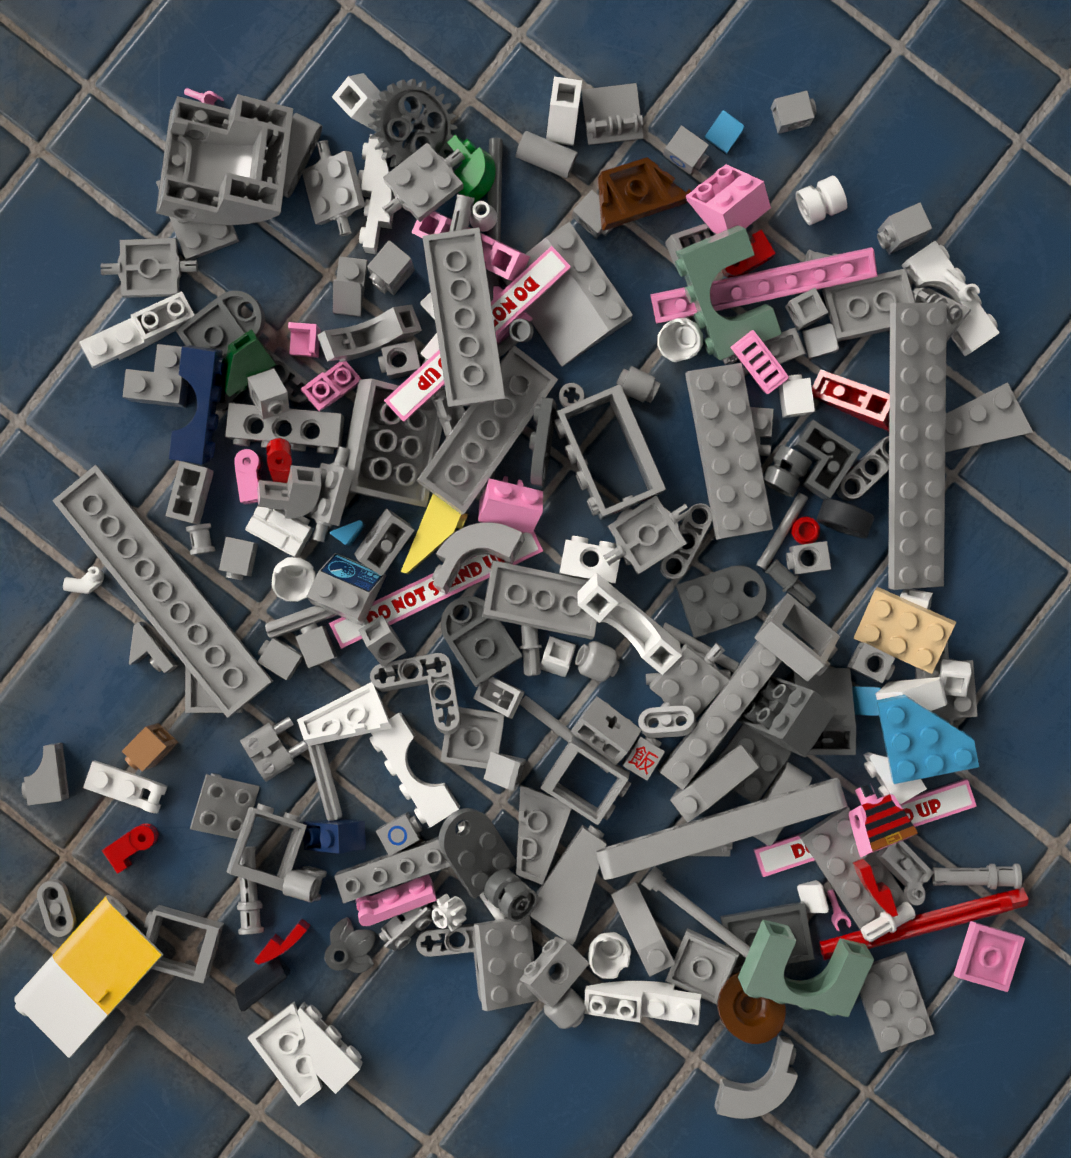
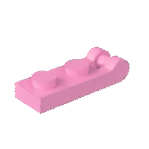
M428 874L378 894L366 895L356 899L359 923L363 926H371L437 901L432 879Z

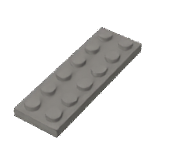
M480 228L424 235L422 237L448 408L505 400Z
M513 346L500 362L505 400L470 405L416 480L461 515L465 514L532 418L536 404H541V398H545L558 380L516 346Z
M742 363L686 372V381L716 540L772 530V521Z

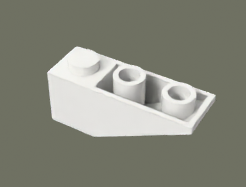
M303 1002L297 1012L315 1073L336 1094L360 1070L363 1063L360 1060L362 1057L353 1046L350 1045L348 1047L341 1040L342 1036L334 1026L330 1025L328 1027L321 1020L322 1015L313 1005L308 1006Z

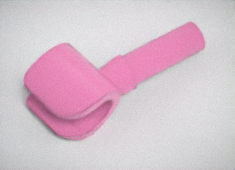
M188 88L184 90L185 95L195 98L202 103L214 105L218 99L224 101L222 97L212 91H207L203 94Z
M828 890L827 894L833 908L832 924L836 930L840 931L837 923L840 919H845L847 926L850 928L851 921L839 907L834 890Z

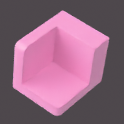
M289 322L288 329L291 331L289 354L291 356L319 358L320 341L317 335L321 333V330L317 324Z

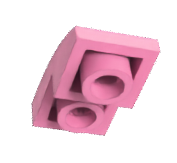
M347 361L338 362L327 372H322L302 387L301 391L314 407L321 411L358 385L359 380L362 379Z

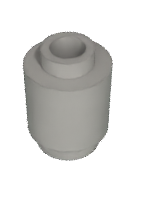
M633 366L629 370L623 369L616 383L621 385L624 394L642 403L644 401L651 403L660 386V383L655 381V377Z

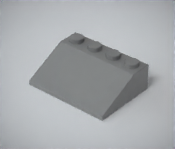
M570 222L544 238L526 253V255L530 256V259L525 268L526 270L551 246L571 266V269L525 310L533 318L531 320L532 324L561 367L629 323L633 316ZM500 276L507 286L513 282Z
M375 379L359 380L346 449L350 451L345 466L349 470L354 471L349 492L427 508L430 491L416 480L436 454L439 447L442 425L432 397L403 422L384 401L399 387L398 385Z

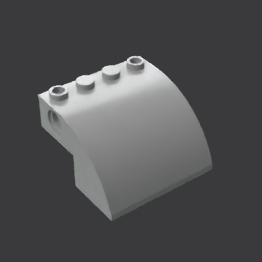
M237 94L230 110L177 96L173 109L170 110L156 214L193 222L219 225L250 224L278 216L282 205L293 108Z

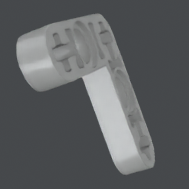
M434 653L392 661L383 667L379 664L372 669L370 673L371 682L381 692L428 684L434 722L437 729L443 734H453L459 729L461 717L450 660L446 655ZM441 661V664L444 665L440 673H437L435 669H429L436 667V662ZM426 663V667L429 669L427 670L428 676H424L421 664ZM408 666H416L419 669L418 675L413 679H407L403 675L404 670ZM394 669H398L401 681H397L396 677L392 676L396 675ZM381 672H386L387 676H392L386 678V683L384 684L379 679H376L381 677ZM441 687H447L451 690V695L446 700H438L435 697L436 691ZM448 707L450 717L455 718V720L451 721V726L446 727L443 722L440 723V721L445 719L443 708Z
M474 924L461 925L452 932L449 927L423 930L417 938L416 946L418 951L424 956L431 957L474 952L478 996L481 1001ZM454 932H460L465 936V943L460 947H454L449 941L450 935ZM440 934H446L444 940L446 949H441L442 943H435L431 950L428 949L427 945H422V942L425 941L428 935L431 936L432 940H441Z

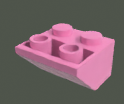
M727 164L718 169L716 173L686 196L689 204L711 231L716 234L737 225L747 228L771 208L764 181Z

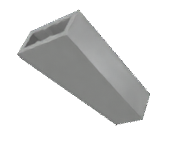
M584 825L580 827L544 880L543 885L537 890V903L529 915L568 941L571 945L576 941L600 866L596 851L605 848L607 845L606 840L602 838L605 834L593 825H590L589 828Z

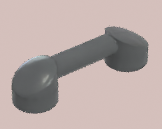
M516 319L510 324V335L497 345L499 357L517 343L528 342L532 339L534 333L533 326L528 320Z

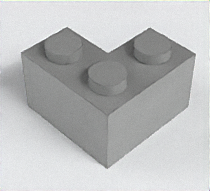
M157 344L154 372L126 369L122 397L131 402L186 408L189 382L178 375L182 347Z

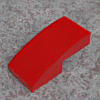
M864 859L853 862L856 873L870 896L892 917L898 916L890 888L883 882L876 883L871 865Z
M301 919L285 940L275 934L254 962L259 965L284 953L303 936L311 925L304 919Z

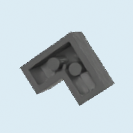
M812 420L806 425L793 448L816 462L801 486L823 500L830 499L861 450Z

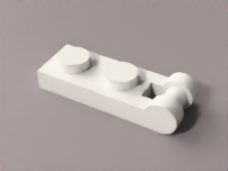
M95 760L92 761L83 788L157 814L161 806L159 804L161 795H165L167 786ZM144 789L151 791L148 799L142 798Z

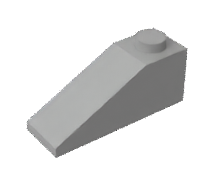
M741 744L692 778L684 790L678 788L670 801L688 823L758 769L759 764L745 746Z
M633 882L611 893L649 977L675 965L637 883Z

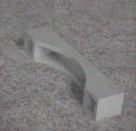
M756 641L731 676L730 681L698 720L694 730L686 735L673 749L658 769L659 772L684 790L782 660L759 641Z

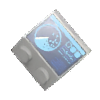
M335 553L318 571L306 597L313 605L363 626L386 578V574L381 576L367 566Z

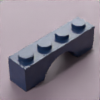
M192 345L182 346L178 375L192 385L197 396V411L187 426L172 431L169 459L202 465L210 462V458L212 459L214 456L215 442H212V437L219 421L218 414H215L216 404L220 402L222 396V387L219 386V379L225 370V358H222V350Z

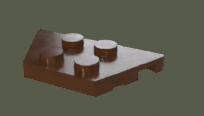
M648 157L602 171L598 177L601 228L605 231L689 203L686 196L692 191L688 189L685 192L674 184L675 178L668 172L662 171Z

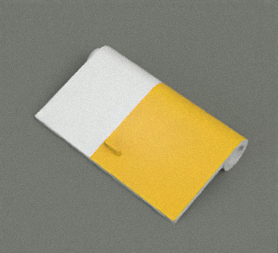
M110 895L105 896L14 998L17 1011L24 1016H28L68 1058L74 1055L163 956V953L125 917L128 911L124 905Z

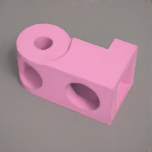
M244 449L236 454L234 461L239 498L243 504L257 503V487L259 480H261L260 471L263 462L257 453L250 449Z

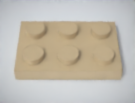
M876 587L854 639L865 642L932 674L956 621Z

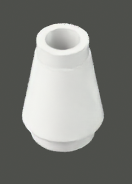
M484 201L476 202L471 211L470 224L473 228L479 227L482 232L492 229L497 222L495 209ZM486 211L484 215H478L479 212Z

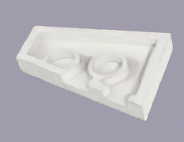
M372 682L297 719L304 741L308 746L392 728L379 693Z
M294 1001L250 1034L248 1039L296 1104L300 1106L321 1090L323 1085L320 1077L315 1073Z

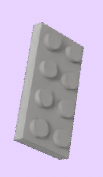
M493 560L482 617L587 639L594 638L597 620L578 606L577 592L589 580Z
M847 806L837 810L799 835V837L857 927L861 930L863 926L879 918L880 913L885 910L867 892L856 873L853 862L864 859L871 865L876 883L883 882L890 888L896 907L906 901L903 891L891 872L876 857L877 851L860 857L848 816L851 810Z

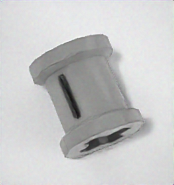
M211 523L186 527V531L190 533L192 544L190 555L215 551V547L211 545L209 533Z

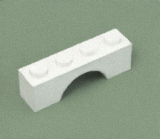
M934 241L907 259L901 266L906 269L908 276L917 288L926 286L939 288L946 292L953 301L971 309L970 313L951 336L963 355L966 356L999 334L997 330L998 325L993 316L986 314L981 307L980 297L972 293L970 289H967V296L972 301L964 302L958 297L959 290L942 274L948 269L963 283L966 281L965 276L960 269L954 268L951 264L949 253L945 247L938 245Z
M598 573L577 592L578 606L599 623H608L619 630L634 645L641 658L662 675L682 656L680 642Z
M399 712L389 719L392 728L372 732L373 736L369 739L377 752L383 751L387 758L384 763L392 776L397 774L402 784L399 787L407 800L412 798L417 806L414 812L422 824L427 822L429 827H432L453 812L459 810L460 805L446 783L431 784L424 782L411 771L407 753L409 745L416 735L402 712Z

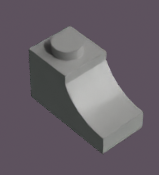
M62 743L43 746V758L40 766L35 773L24 777L25 782L22 783V795L24 799H27V805L58 802L69 798Z

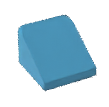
M723 110L704 138L727 154L743 133L745 126Z
M358 520L333 530L330 534L346 546H351L365 528V524Z
M852 686L855 715L879 716L876 693L881 689L880 687Z

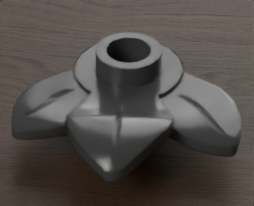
M348 917L341 919L330 932L331 945L327 947L324 955L327 966L336 971L347 968L354 973H362L370 969L374 963L367 953L374 945L376 933L371 930L354 931ZM340 950L344 953V959L337 962L334 959V954Z

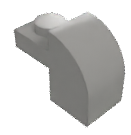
M291 465L287 483L259 480L257 487L258 507L284 509L285 519L306 515L318 502L321 489L319 468Z

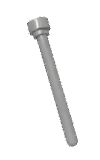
M656 866L652 868L641 883L648 890L653 889L655 892L659 890L742 956L747 957L750 946L665 881L666 878L663 876V872Z

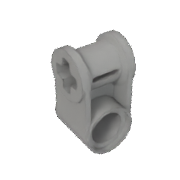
M309 866L290 870L284 880L283 894L311 903L313 901H320L322 879L326 877L327 872Z

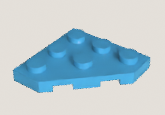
M905 694L876 700L893 784L979 767L975 741L967 733L960 731L949 724L948 721L919 705Z

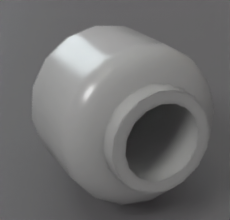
M591 641L587 645L583 644L575 660L580 674L598 682L607 680L609 676L613 677L619 668L616 651L597 641Z
M572 988L565 992L553 1008L547 1004L544 1005V1013L561 1029L577 1027L584 1019L585 1001Z

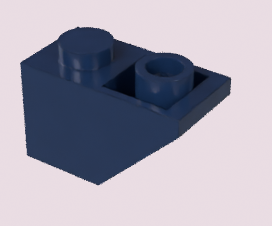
M344 819L303 822L304 825H307L303 835L304 850L340 854L366 849L365 821Z

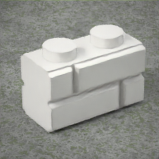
M257 507L245 530L293 557H299L314 528L308 526L310 520L303 516L285 519L284 509Z

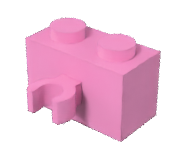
M504 476L502 481L489 478L479 500L478 521L499 523L518 531L532 534L543 512V491L523 487L522 480H518L516 485L508 483V477Z

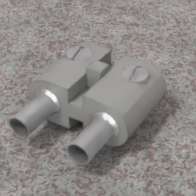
M289 717L274 726H271L268 722L240 740L265 782L294 765L293 758L308 749L304 740L289 750H286L280 741L278 734L294 725Z

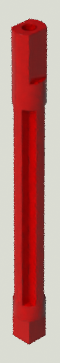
M1023 887L1021 889L1005 891L916 915L914 919L898 926L894 933L888 932L872 942L864 939L861 930L820 941V951L823 959L827 960L831 959L840 938L865 944L868 949L1025 907L1028 906L1029 899Z

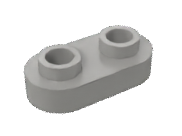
M686 706L655 707L643 711L639 716L638 724L642 733L649 738L686 736L694 730L696 718L693 711ZM681 721H687L686 724L678 726ZM659 723L657 727L651 728L652 724Z
M56 879L43 883L38 889L37 900L46 929L54 936H65L75 928L77 921L68 889L62 881ZM51 889L58 891L57 898L51 896ZM59 916L66 918V925L59 923Z

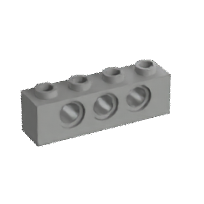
M229 403L225 437L233 440L234 445L250 446V442H260L263 448H266L271 440L282 438L290 443L292 451L305 452L306 447L317 448V453L334 454V450H338V446L342 447L344 416L339 413L289 409V411L278 416H272L263 420L255 405ZM256 420H262L264 423L263 430L258 434H253L251 432L252 423ZM290 423L292 426L291 433L286 437H281L278 432L280 425ZM312 425L319 426V436L315 439H308L306 436L307 429Z
M438 836L404 848L391 856L386 854L340 870L334 877L342 901L346 903L450 867L440 850Z

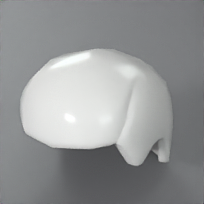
M677 318L663 326L658 334L657 346L661 354L672 362L691 359L697 355L703 346V333L697 323L687 318Z
M287 557L279 562L274 568L272 575V589L277 597L292 602H298L307 598L306 596L315 580L313 566L308 561L299 557Z
M618 933L600 934L590 944L588 952L589 964L593 972L599 977L605 979L617 978L619 972L629 966L631 948L626 938Z

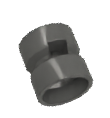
M780 445L773 458L775 465L769 466L763 476L764 484L785 496L793 498L801 484L799 477H805L812 461L801 453ZM786 467L790 468L791 471H790V472L786 471V470H785Z
M501 869L495 872L486 882L484 896L491 904L499 908L509 920L519 922L528 917L534 910L537 903L535 891L522 882L512 871Z

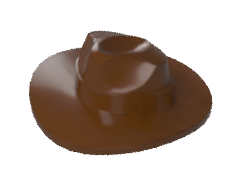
M738 972L730 977L720 990L717 1003L720 1019L732 1035L746 1043L762 1044L768 1042L781 1031L785 1022L786 1006L785 1004L776 1003L771 999L763 997L753 998L745 994L738 979L740 973Z

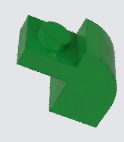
M454 135L447 143L454 152L456 149H459L465 157L462 160L463 163L454 171V174L460 179L464 187L458 193L475 198L474 205L490 190L494 183L496 175L495 162L488 152L480 147L477 149L468 138L464 141Z

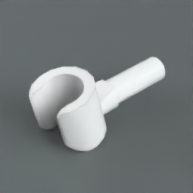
M948 269L942 274L959 290L958 297L964 302L972 301L967 296V289H970L974 294L980 293L977 285H966Z

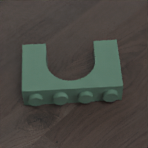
M737 225L676 251L678 260L675 261V265L681 277L684 276L688 286L684 287L689 302H694L697 312L694 313V318L699 328L704 329L707 338L703 339L709 355L713 354L719 360L734 355L735 353L730 347L752 330L755 331L762 342L782 334L774 310L767 304L733 317L717 314L711 304L710 288L716 275L724 268L755 255L746 228ZM755 342L752 343V344H751L749 347H747L746 349H748V348H750V347H752V346H755L756 343H755Z
M762 919L738 976L745 994L753 998L763 997L771 999L779 1004L789 1003L797 1005L805 1010L815 1009L823 1011L831 1016L841 1015L849 1017L874 961L866 945L840 938L827 967L819 975L808 980H792L784 976V970L795 946L796 939L788 925Z

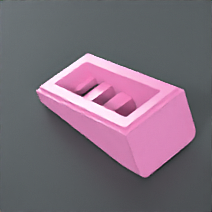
M754 330L730 347L761 390L766 394L771 393L789 378ZM755 342L757 346L746 355H743L742 351ZM760 352L763 353L760 358L750 364L749 361ZM766 362H770V365L764 368L761 372H756V370L763 366Z

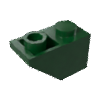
M252 329L228 345L225 370L221 383L229 397L234 393H241L248 387L247 377L271 370L276 365L270 353Z

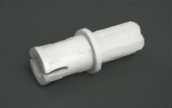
M903 902L900 906L896 907L898 916L892 917L886 911L881 912L879 918L861 928L864 939L872 942L888 932L894 933L898 926L915 918L913 907L908 902Z

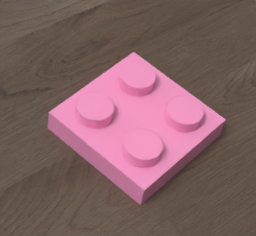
M970 921L954 976L1008 992L1025 938Z

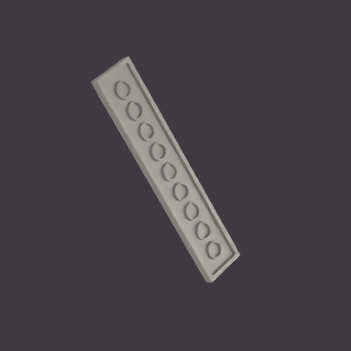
M947 302L890 303L888 588L893 590L944 586Z
M93 466L53 500L55 505L227 718L233 716L273 682L99 466Z

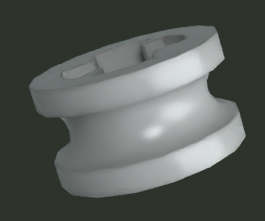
M575 383L565 384L559 392V401L564 408L584 400L583 389ZM569 389H574L575 394L580 396L578 401L574 399V403L570 404L568 403V398L563 397L565 391L569 393Z

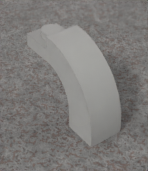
M405 305L392 307L366 322L345 328L325 330L317 336L327 362L334 360L345 362L381 351V348L396 345L419 333L422 329L413 306Z
M491 522L477 523L458 530L441 545L436 553L439 560L444 563L443 565L439 564L435 569L432 577L434 580L433 585L438 591L448 594L464 563L478 555H493L513 564L525 541L523 533L509 526Z
M778 1035L771 1066L767 1073L759 1080L744 1084L721 1078L714 1105L717 1114L739 1119L754 1118L774 1110L788 1097L798 1077L794 1068L788 1067L789 1064L793 1065L796 1056V1048L793 1047L794 1044L790 1038Z

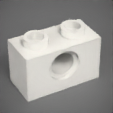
M572 536L571 540L565 541L559 574L591 579L598 573L608 583L615 584L620 559L609 566L607 561L616 555L614 554L606 560L603 555L616 548L615 543L600 541L599 546L588 544V538ZM588 551L595 552L598 555L599 561L594 567H588L583 563V555Z

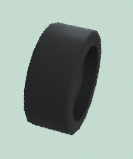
M824 499L817 516V521L838 532L858 538H867L874 521V516L856 506L833 499Z

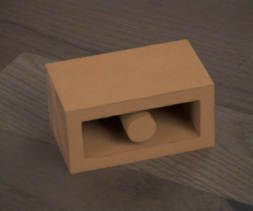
M157 723L146 726L122 752L127 756L125 761L133 769L145 771L155 767L179 742Z

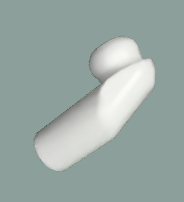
M92 566L81 579L66 577L63 583V590L89 594L102 584L104 574L99 567Z

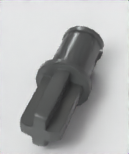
M778 559L766 569L765 573L783 587L782 591H787L805 608L814 602L816 595L798 579V575L794 576Z

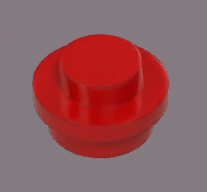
M802 517L794 522L791 532L794 540L799 544H811L818 539L820 527L813 518Z

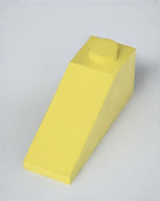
M433 494L401 572L409 574L454 534L457 528L462 529L468 514L461 515Z

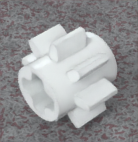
M444 894L432 905L434 909L432 911V919L439 928L444 929L448 926L452 932L466 920L464 916L466 914V906L459 897L454 896L450 899L448 894Z

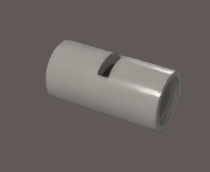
M525 131L515 157L567 179L572 171L578 152Z

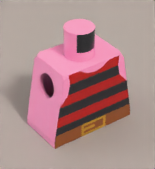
M871 784L855 790L861 806L849 811L848 816L860 857L918 834L894 795L889 794L877 799Z

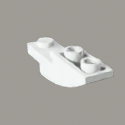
M369 137V143L364 142L362 159L366 161L364 170H359L358 179L363 196L370 197L371 199H366L364 216L368 217L366 227H361L359 243L363 244L365 253L377 254L381 227L392 229L393 215L389 218L382 207L391 202L394 197L393 191L383 179L389 173L386 159H381L383 150H375L374 148L379 141Z
M179 292L131 314L130 319L88 337L79 343L92 368L95 369L118 358L121 360L164 338L192 318L194 313L183 292Z
M618 981L586 986L584 1014L640 1022L642 1016L698 1025L702 994L675 990V984L664 982Z

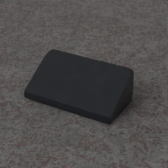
M280 956L270 960L236 987L235 995L241 1012L246 1011L288 977L291 970Z

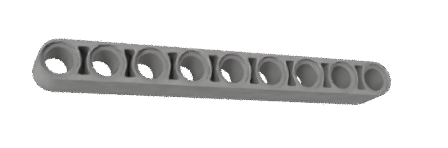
M834 778L597 850L596 855L604 880L613 879L847 807V803L839 778Z

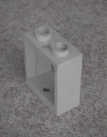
M787 593L771 610L756 634L755 639L808 682L815 674L821 676L830 665L828 661L838 650L835 645L840 636ZM785 623L789 628L796 632L812 647L819 651L818 654L815 653L806 644H804L789 630H787L782 624Z
M572 736L544 779L541 789L598 825L602 818L608 820L616 807L612 804L618 795L623 797L631 785L628 781L630 772L618 764L614 765L592 747ZM578 752L618 777L598 808L558 783Z
M258 803L257 808H248L226 872L283 891L284 880L288 872L292 870L307 825L299 823L301 817L286 812L284 817L273 814L274 808ZM255 817L293 828L277 876L239 864Z
M162 905L156 907L153 912L149 911L144 928L148 929L146 937L154 945H156L163 918L207 930L197 966L161 957L151 968L204 983L209 978L224 923Z

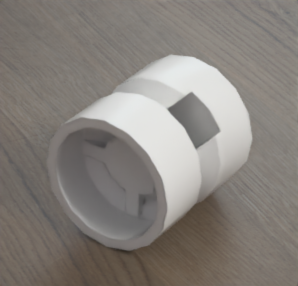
M833 175L819 181L816 188L810 185L796 192L798 208L808 225L824 220L826 213L833 216L847 209L844 190L838 179Z

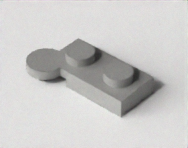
M903 841L879 850L876 857L905 886V901L913 906L921 905L925 900V890L922 884L928 882L934 872Z

